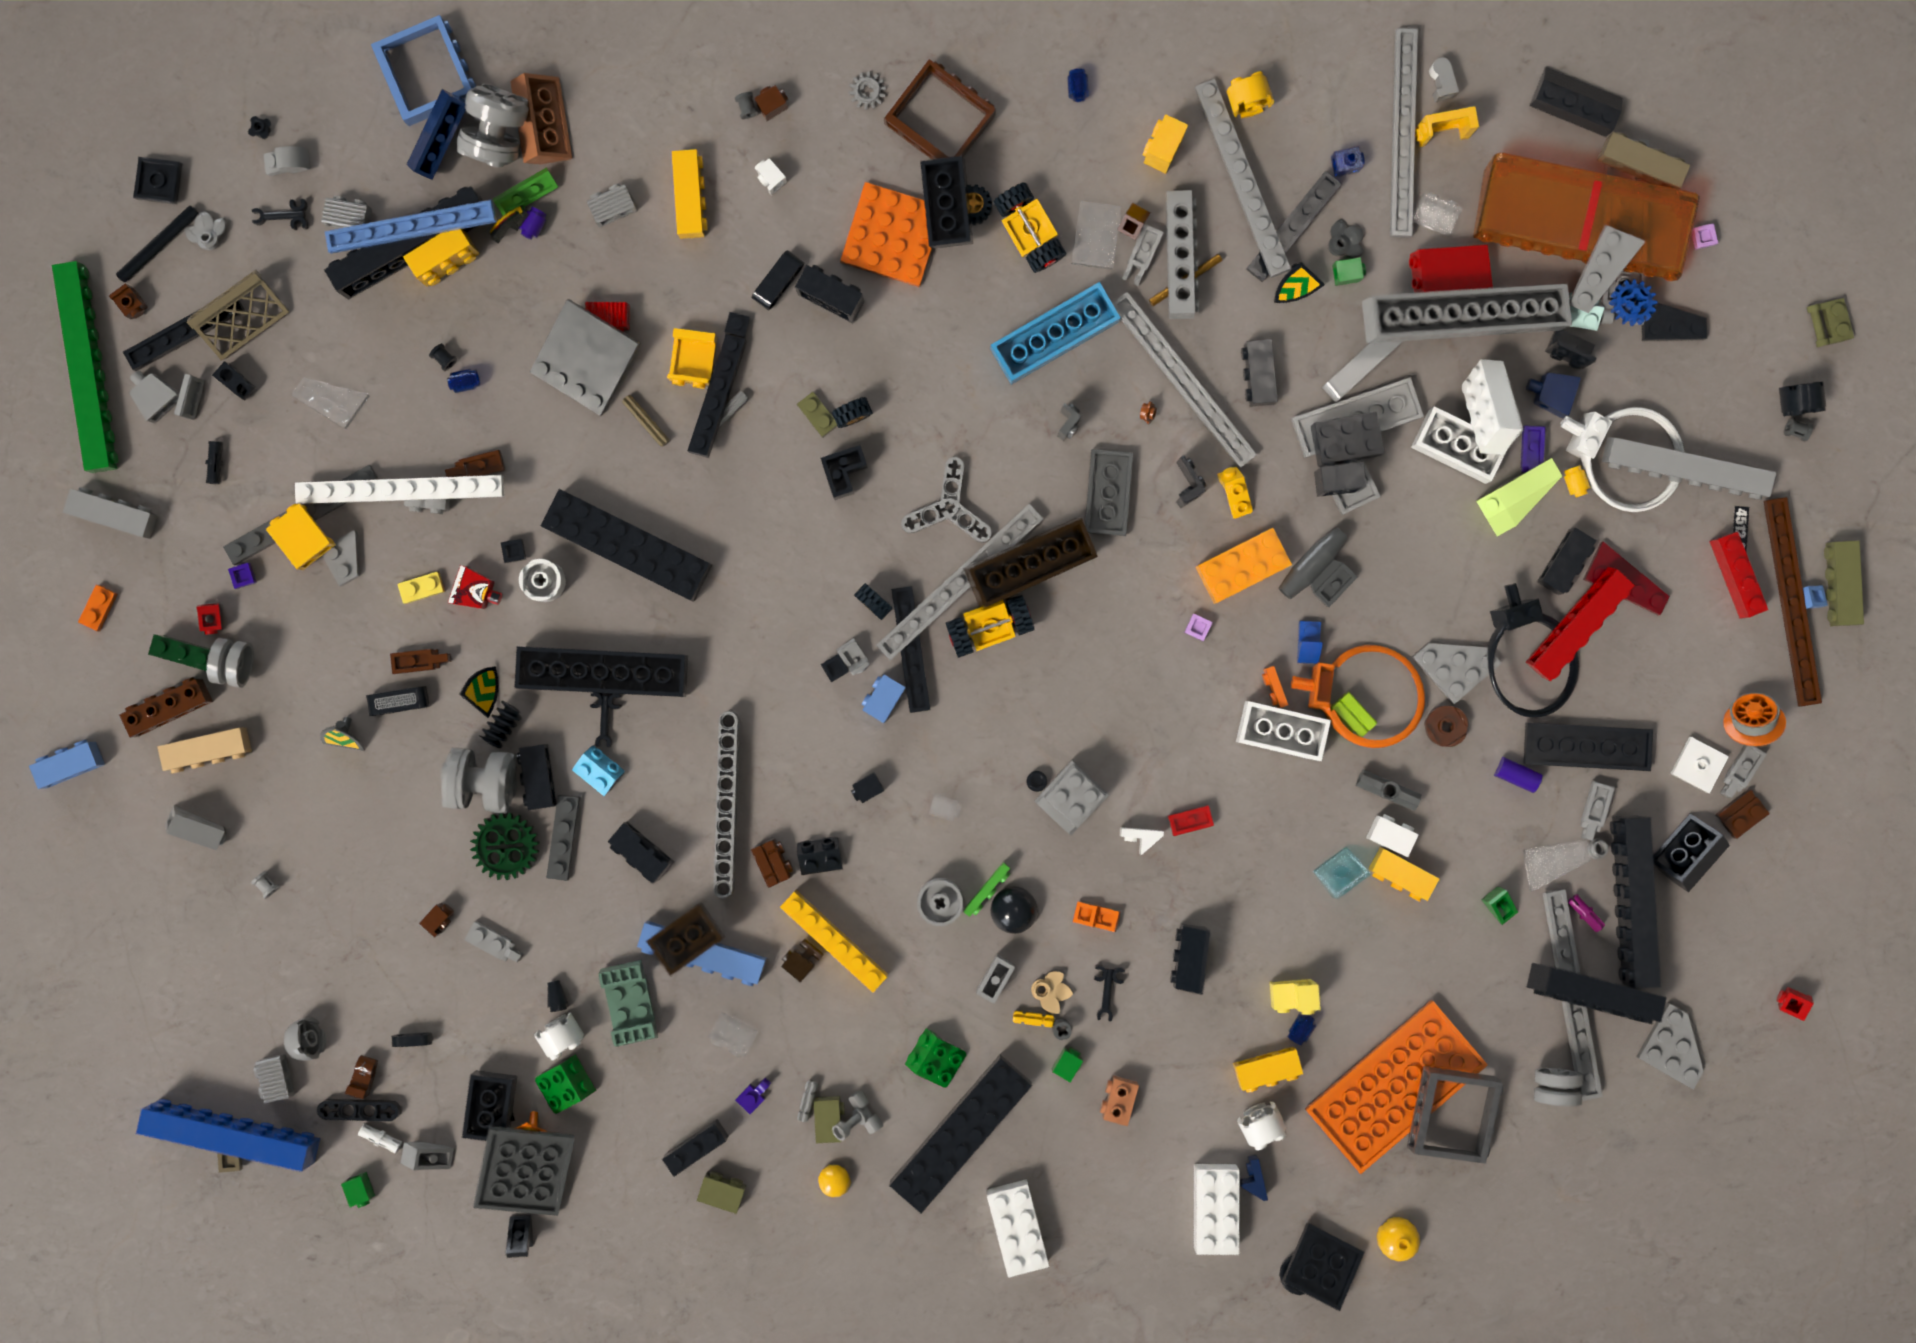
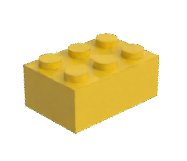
M463 229L438 234L403 256V258L420 282L425 286H434L441 281L440 278L457 272L458 267L464 263L469 264L473 262L480 253L468 234Z

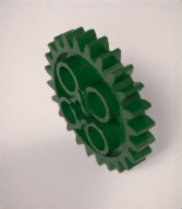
M512 812L507 815V818L505 813H500L499 819L496 814L491 815L492 821L485 818L484 822L486 825H477L481 831L473 832L477 839L470 840V842L476 844V847L470 849V851H476V855L472 859H479L476 867L483 865L482 873L489 870V877L491 878L497 874V880H501L503 875L506 880H510L511 874L514 878H518V871L522 875L526 874L524 867L531 869L530 861H537L533 854L539 853V850L535 849L534 846L540 844V842L533 839L538 833L531 834L530 832L534 826L527 827V819L520 822L521 815H517L513 819ZM512 829L517 830L519 833L517 840H513L510 837ZM492 831L498 835L496 842H492L489 838V834ZM504 843H523L522 847H511L507 848L506 850L505 848L492 850L487 849V846L501 845ZM514 850L519 851L521 854L519 861H515L512 858ZM493 852L498 853L500 856L498 863H494L491 859Z

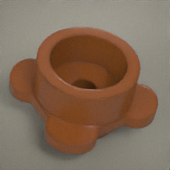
M1152 401L1148 404L1144 403L1140 411V419L1146 421L1147 424H1150L1151 420H1154L1157 409L1155 404H1152Z

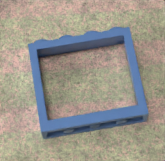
M440 15L371 44L401 117L408 126L428 119L436 100L410 110L386 51L439 29L464 86L463 89L452 94L465 101L467 92L476 87L473 78H469L466 72L469 70L465 59H461L459 56L460 46L457 40H453L450 35L453 30L448 20L444 21Z

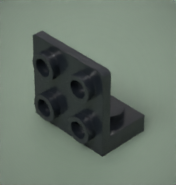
M1564 330L1554 331L1545 352L1550 354L1551 358L1569 362V366L1575 369H1583L1593 364L1597 359L1591 355L1595 344Z
M1184 455L1176 463L1189 482L1190 487L1179 494L1180 498L1176 502L1180 509L1202 496L1206 492L1204 487L1207 486L1201 476H1197L1194 472L1195 465L1190 458L1186 459Z

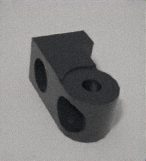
M224 361L212 374L214 378L244 401L256 389L251 382L244 378L228 362Z

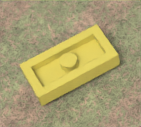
M439 572L397 584L403 604L445 592Z

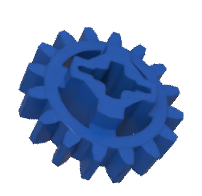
M1633 279L1630 284L1626 280L1622 283V286L1619 284L1610 295L1613 299L1609 302V305L1614 306L1610 312H1616L1618 315L1615 319L1617 320L1621 317L1623 325L1627 321L1630 322V326H1634L1636 322L1641 325L1645 322L1644 320L1648 321L1652 317L1650 314L1656 311L1653 306L1657 304V301L1652 300L1656 293L1649 292L1651 286L1643 287L1644 281L1638 285L1636 279ZM1628 291L1626 296L1621 297L1624 292ZM1645 308L1644 312L1639 315L1640 310Z

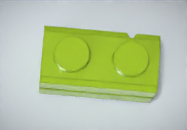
M1345 692L1330 706V710L1335 709L1342 723L1357 736L1363 737L1377 724V721L1350 692Z

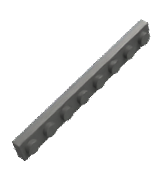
M367 465L341 481L379 479L372 467ZM346 503L303 505L308 508L307 512L316 521ZM285 511L284 513L278 515L277 517H279V516L282 517V516L285 515L287 512ZM273 519L223 546L233 565H238L276 543L266 530Z

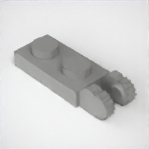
M1144 224L1128 260L1123 280L1126 281L1129 278L1131 269L1134 266L1140 269L1139 274L1134 280V285H1139L1164 232Z

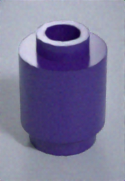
M531 207L530 211L527 210L519 226L520 234L530 240L533 237L538 238L546 222V214L535 207Z

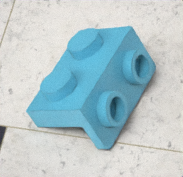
M591 746L584 752L572 769V771L603 796L610 791L617 779L625 772L617 763L613 762L595 746Z

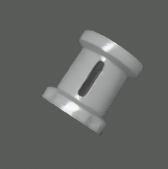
M266 871L260 873L251 881V884L256 885L263 893L262 897L264 899L271 896L280 887L278 884L275 885L267 876L268 873Z

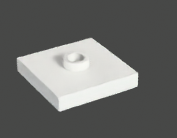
M1689 737L1670 774L1710 794L1729 756L1693 737Z

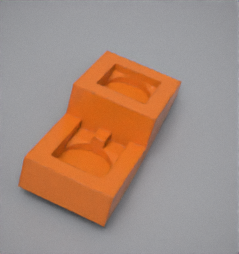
M1077 901L1073 922L1116 932L1121 912Z

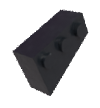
M627 821L608 840V843L611 845L610 849L618 855L621 854L631 867L636 868L652 884L659 881L675 862Z

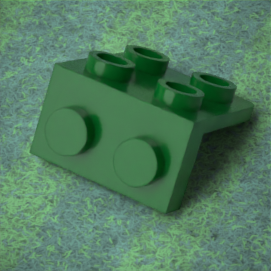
M926 1028L919 1037L913 1051L908 1055L905 1065L915 1075L946 1088L966 1057V1052L942 1040L933 1031Z
M576 1054L535 1078V1082L555 1114L581 1102L597 1091Z

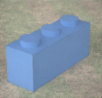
M82 740L75 743L74 748L69 750L68 748H62L55 751L56 755L52 757L46 755L35 759L36 763L29 765L37 788L46 789L104 766L105 763L97 743Z

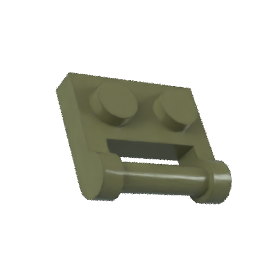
M1844 298L1806 307L1808 314L1810 313L1817 338L1815 342L1817 348L1854 338ZM1819 311L1823 313L1829 338L1825 336Z

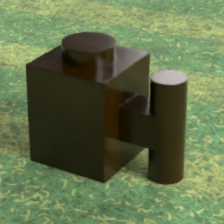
M804 939L799 944L805 949L804 953H801L796 948L793 952L789 950L781 959L784 961L781 967L800 983L815 966L810 960L811 956H814L819 961L824 955L807 939Z

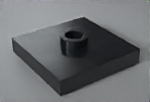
M138 157L133 198L136 200L177 205L182 163Z

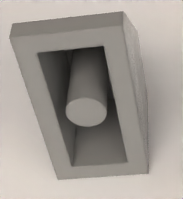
M404 1142L401 1164L412 1170L450 1169L454 1148L426 1142Z

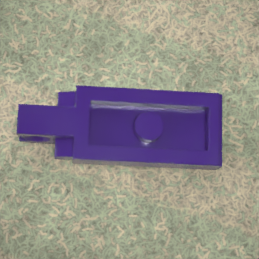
M1522 426L1521 473H1526L1544 462V426Z

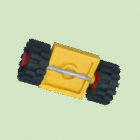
M1022 182L1004 191L993 202L1002 217L1006 216L1001 221L1021 256H1027L1026 260L1032 271L1037 273L1057 263L1058 260H1061L1066 255V252L1060 241L1054 239L1059 235L1039 200L1035 199L1032 201L1034 199L1033 194L1026 182Z
M1019 595L1006 600L1010 614H1008L1003 600L986 608L980 607L964 613L963 615L968 626L967 632L961 617L946 622L952 646H954L957 657L960 658L974 653L969 638H972L976 651L1016 637L1011 624L1013 622L1019 636L1035 630L1030 611L1023 596Z

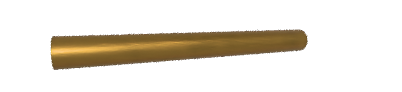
M1217 254L1200 265L1198 271H1194V279L1222 261L1221 256ZM1188 274L1182 277L1181 279L1188 278ZM1168 287L1149 299L1152 306L1168 297Z

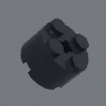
M1824 381L1779 388L1783 417L1826 411Z

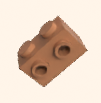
M1114 1075L1112 1080H1108L1105 1092L1108 1093L1107 1099L1102 1101L1100 1113H1103V1120L1128 1126L1139 1087L1136 1081Z

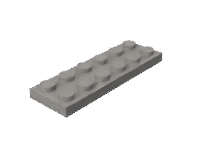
M1411 378L1293 417L1291 421L1304 458L1316 455L1310 427L1316 422L1377 411L1382 432L1423 418L1424 415Z

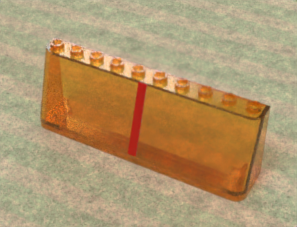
M1497 153L1484 169L1473 238L1479 239L1482 242L1499 243L1504 247L1514 246L1524 251L1533 250L1541 252L1543 255H1557L1566 260L1576 259L1587 264L1604 225H1607L1645 241L1623 271L1629 273L1638 272L1647 277L1657 276L1667 281H1678L1683 273L1700 196L1684 190L1507 153Z

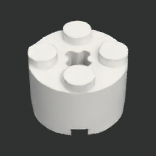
M545 559L530 561L521 570L519 575L521 590L527 597L539 602H550L559 598L566 584L565 574L561 567ZM546 578V582L543 585L539 583V579Z
M571 1012L567 1016L564 1014L546 1024L544 1032L541 1033L538 1030L534 1034L544 1053L551 1060L560 1057L563 1054V1050L567 1048L572 1050L580 1045L584 1035Z
M1265 1102L1254 1105L1243 1112L1245 1116L1242 1120L1240 1117L1237 1120L1248 1144L1255 1147L1256 1150H1261L1268 1143L1274 1140H1282L1286 1136L1285 1130L1287 1126L1274 1102H1270L1271 1105L1267 1106Z

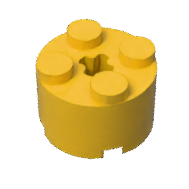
M1262 71L1255 72L1250 77L1244 79L1242 77L1233 79L1231 86L1227 89V95L1235 117L1240 114L1241 118L1252 117L1262 113L1263 107L1266 105L1270 108L1274 104L1267 77L1263 75Z

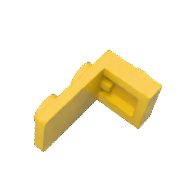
M1231 467L1218 473L1219 482L1226 491L1232 517L1236 519L1252 513L1253 510L1245 478L1239 469Z

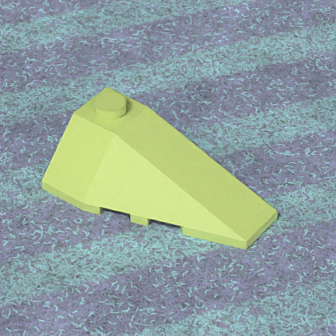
M1551 458L1476 501L1495 534L1499 536L1517 526L1557 483L1562 474Z

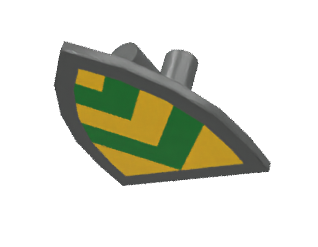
M344 717L343 721L336 722V726L327 727L320 734L323 744L364 751L362 743L348 733L352 721L351 718Z

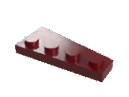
M1601 542L1583 580L1594 584L1608 566L1618 569L1635 585L1625 600L1656 615H1661L1670 596L1605 542Z

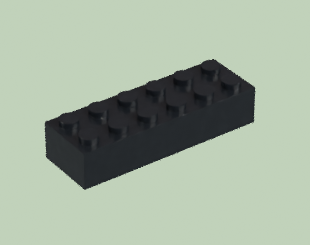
M1536 963L1531 965L1527 988L1534 989L1533 994L1652 1024L1653 1021L1662 1022L1667 997Z

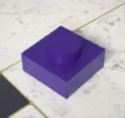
M245 563L228 569L234 589H240L257 583L251 563Z

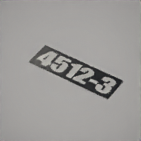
M1735 506L1733 533H1739L1747 552L1749 507Z

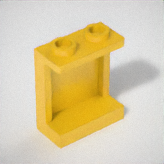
M1476 107L1425 115L1415 129L1416 141H1419L1420 147H1424L1433 137L1434 132L1455 128L1459 129L1461 140L1469 139L1479 128Z
M674 328V344L670 373L667 376L668 380L677 386H684L685 383L693 384L694 388L705 389V386H709L713 374L718 337L715 333Z
M300 503L291 505L286 510L287 513L273 519L266 530L294 567L298 570H304L336 544L324 534L307 512L308 508Z

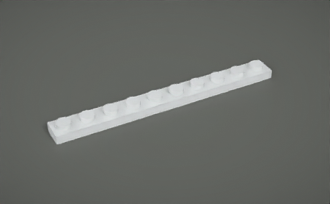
M502 475L295 483L296 504L504 497V476Z

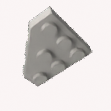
M1427 643L1412 656L1452 704L1457 703L1489 675L1488 647ZM1494 656L1495 670L1500 664H1502L1496 656Z
M1666 1003L1662 1022L1656 1021L1636 1057L1694 1090L1704 1070L1689 1015L1670 1003Z

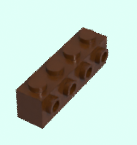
M194 677L182 681L183 685L177 688L175 686L163 690L164 694L158 697L156 695L144 699L145 703L139 706L133 704L126 707V712L119 716L129 737H140L212 703L213 700L204 680L195 679Z

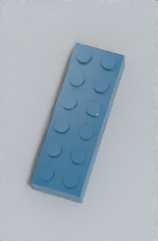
M1098 282L991 344L990 350L1012 385L1116 325L1121 317L1101 283Z

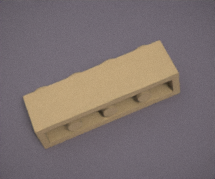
M247 727L235 728L157 746L162 770H171V774L183 772L184 767L191 766L192 769L205 767L204 763L212 761V764L223 763L225 758L231 756L233 760L246 757L245 753L252 752Z

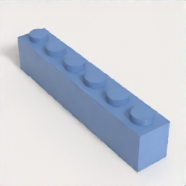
M650 921L644 923L637 945L638 948H642L641 952L649 955L654 954L646 941L666 926ZM717 943L686 966L693 967L696 965L702 967L701 970L713 974L715 971L722 973L721 977L729 980L738 978L742 980L741 983L753 986L760 982L767 958Z

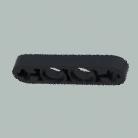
M327 1099L318 1105L317 1114L324 1120L393 1121L401 1114V1106L396 1101ZM328 1104L329 1108L335 1109L338 1107V1111H331L327 1114V1111L323 1110V1108ZM346 1104L354 1108V1113L350 1116L346 1115L343 1111ZM366 1105L374 1107L375 1113L373 1116L365 1114L364 1108ZM390 1106L392 1110H395V1113L391 1116L389 1112L380 1113V1110H386Z

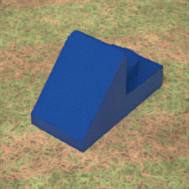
M1299 621L1297 663L1317 664L1319 662L1323 642H1320L1321 622Z

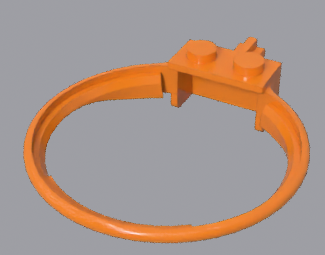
M1379 645L1354 647L1341 654L1332 664L1318 662L1313 667L1311 679L1292 676V689L1310 691L1308 708L1322 710L1327 719L1331 720L1330 724L1342 737L1363 747L1383 748L1404 740L1414 731L1423 715L1425 691L1420 675L1408 659L1387 647ZM1364 652H1381L1401 661L1411 672L1418 695L1415 715L1406 729L1391 738L1382 740L1365 739L1352 733L1339 719L1335 709L1330 710L1335 666L1339 668L1350 657Z

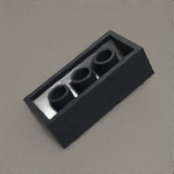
M1545 67L1529 106L1607 137L1615 129L1622 111L1623 98Z

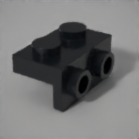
M827 837L815 841L808 840L797 844V856L801 875L843 869L838 837Z

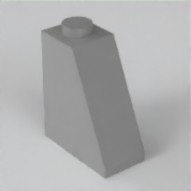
M174 805L165 823L166 834L213 850H217L219 845H223L227 835L224 833L223 826Z

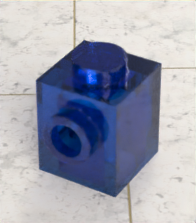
M1359 146L1334 151L1331 156V162L1335 177L1360 172L1365 164L1363 152H1360Z

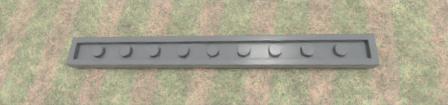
M1397 28L1395 30L1390 237L1411 238L1413 231L1418 29Z
M1212 79L1195 86V92L1269 276L1273 278L1291 270V267L1216 81Z
M1126 292L1112 304L1121 317L1122 322L1239 469L1257 455L1129 293Z
M1028 504L876 646L889 660L893 659L970 587L963 568L1016 545L1043 518Z
M1559 889L1544 892L1542 894L1555 966L1559 969L1580 974L1566 890ZM1562 1001L1574 1071L1583 1074V1085L1577 1088L1582 1093V1101L1603 1097L1587 1007Z

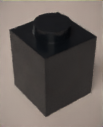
M875 772L853 784L854 789L851 790L855 800H860L862 803L885 791Z

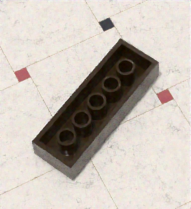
M1074 518L963 569L979 607L986 608L1098 556L1083 519Z

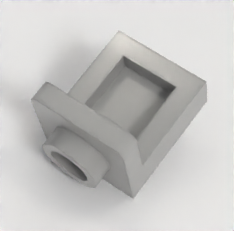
M854 638L836 649L852 675L864 672L867 666L870 665Z

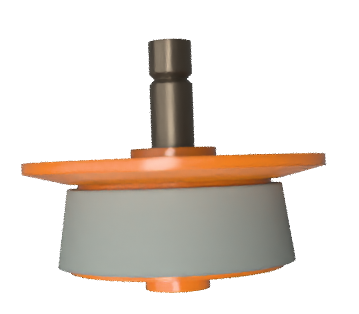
M1746 693L1737 697L1732 702L1724 715L1723 725L1728 736L1736 742L1748 746H1762L1770 744L1781 737L1786 728V717L1772 697L1763 693Z

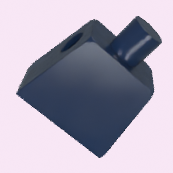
M1546 373L1542 375L1540 381L1530 378L1526 390L1536 393L1534 398L1535 405L1560 418H1565V416L1570 414L1581 378Z

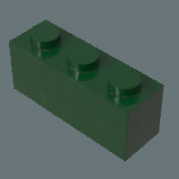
M154 634L148 655L207 671L208 656L211 649L165 635Z

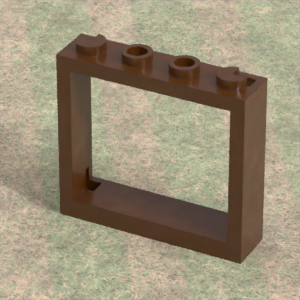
M929 59L884 117V124L931 160L948 158L942 151L897 118L931 74L985 115L954 156L964 157L996 114L995 106L990 103V100L986 98L983 100L979 97L978 92L971 86L966 87L963 85L957 75L947 73L941 63L938 64L936 61L933 62Z

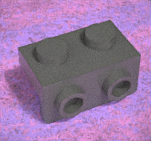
M1064 403L1060 411L1068 418L1057 435L1063 441L1067 437L1071 439L1079 427L1077 424L1081 418L1080 410L1071 403L1069 406Z

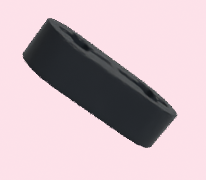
M428 1032L391 1036L392 1047L426 1046L432 1044V1033Z

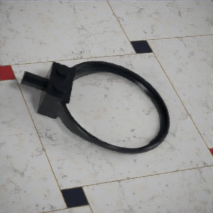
M1508 584L1504 587L1509 605L1490 611L1493 625L1496 628L1489 640L1487 651L1490 680L1499 699L1511 711L1521 716L1532 718L1547 716L1560 709L1574 691L1579 672L1578 653L1576 652L1574 659L1569 663V676L1563 692L1552 704L1542 709L1528 710L1517 707L1509 702L1500 691L1494 674L1495 651L1500 639L1504 635V631L1507 629L1510 631L1533 622L1541 623L1553 631L1560 622L1542 613L1539 599L1521 601L1517 584Z

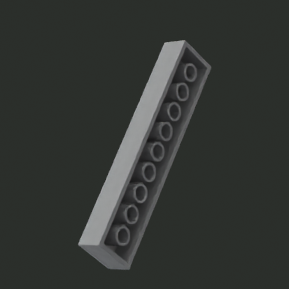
M1568 284L1375 295L1362 301L1366 343L1560 331L1572 326Z

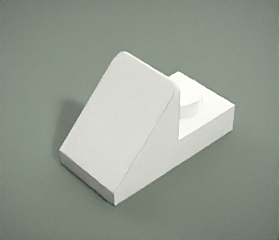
M1120 827V836L1124 837V841L1137 842V838H1140L1139 854L1142 855L1164 836V831Z

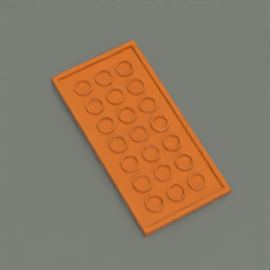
M1431 1000L1309 1104L1305 1110L1356 1170L1362 1174L1410 1133L1423 1066L1478 1074L1488 1064L1436 1003ZM1437 1080L1431 1114L1466 1084Z

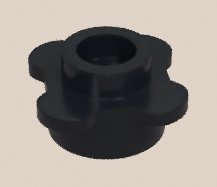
M253 116L250 119L251 127L248 129V134L252 137L268 138L271 121L267 118L263 120Z

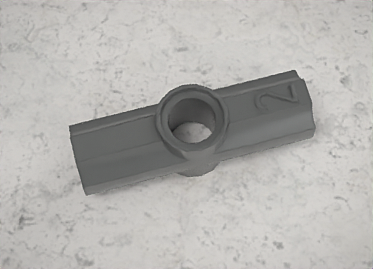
M1364 769L1359 774L1356 786L1413 811L1416 810L1421 801L1422 794ZM1390 784L1393 787V793L1387 796L1384 789Z

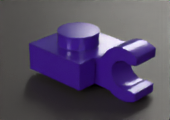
M764 1078L756 1087L750 1084L735 1101L751 1114L765 1100L762 1093L770 1086L771 1082Z

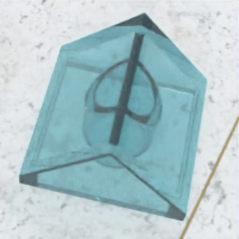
M1347 847L1313 871L1331 897L1337 900L1371 875Z

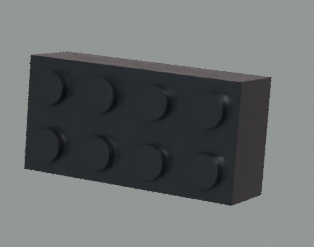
M962 156L920 161L929 247L937 249L974 244L965 159Z

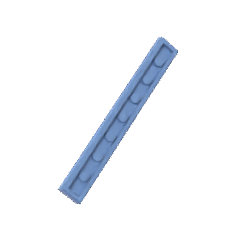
M487 200L325 231L328 252L332 254L496 223L497 220L493 201Z

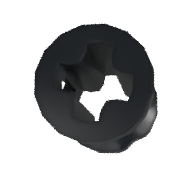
M441 343L431 350L429 357L431 359L434 358L442 366L441 369L443 371H447L456 363L457 358L451 356Z

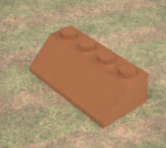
M523 73L511 80L512 93L528 100L527 106L529 110L527 119L523 126L518 127L523 162L547 164L572 159L559 77Z

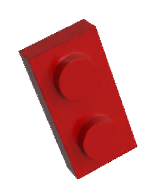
M1209 805L1168 815L1173 836L1214 826Z

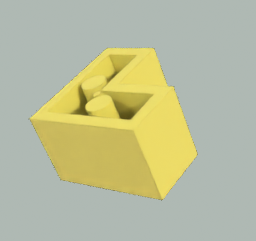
M1312 979L1269 982L1271 1007L1277 1010V1013H1288L1290 1009H1297L1299 1012L1302 1011V1014L1308 1015L1314 1014V1010H1320L1319 987Z

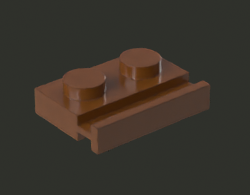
M1748 789L1715 815L1719 817L1722 821L1721 823L1734 839H1738L1770 813L1758 797L1753 794V791Z

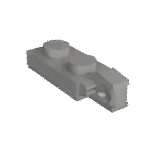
M1744 745L1725 775L1723 782L1726 784L1720 794L1726 798H1732L1736 791L1741 792L1743 788H1746L1767 753L1757 746Z
M1592 781L1581 818L1580 826L1584 827L1581 838L1593 841L1595 831L1600 832L1601 827L1604 826L1614 787Z
M474 921L464 939L500 960L507 961L509 958L518 962L523 953L514 949L516 944L511 939L477 921Z

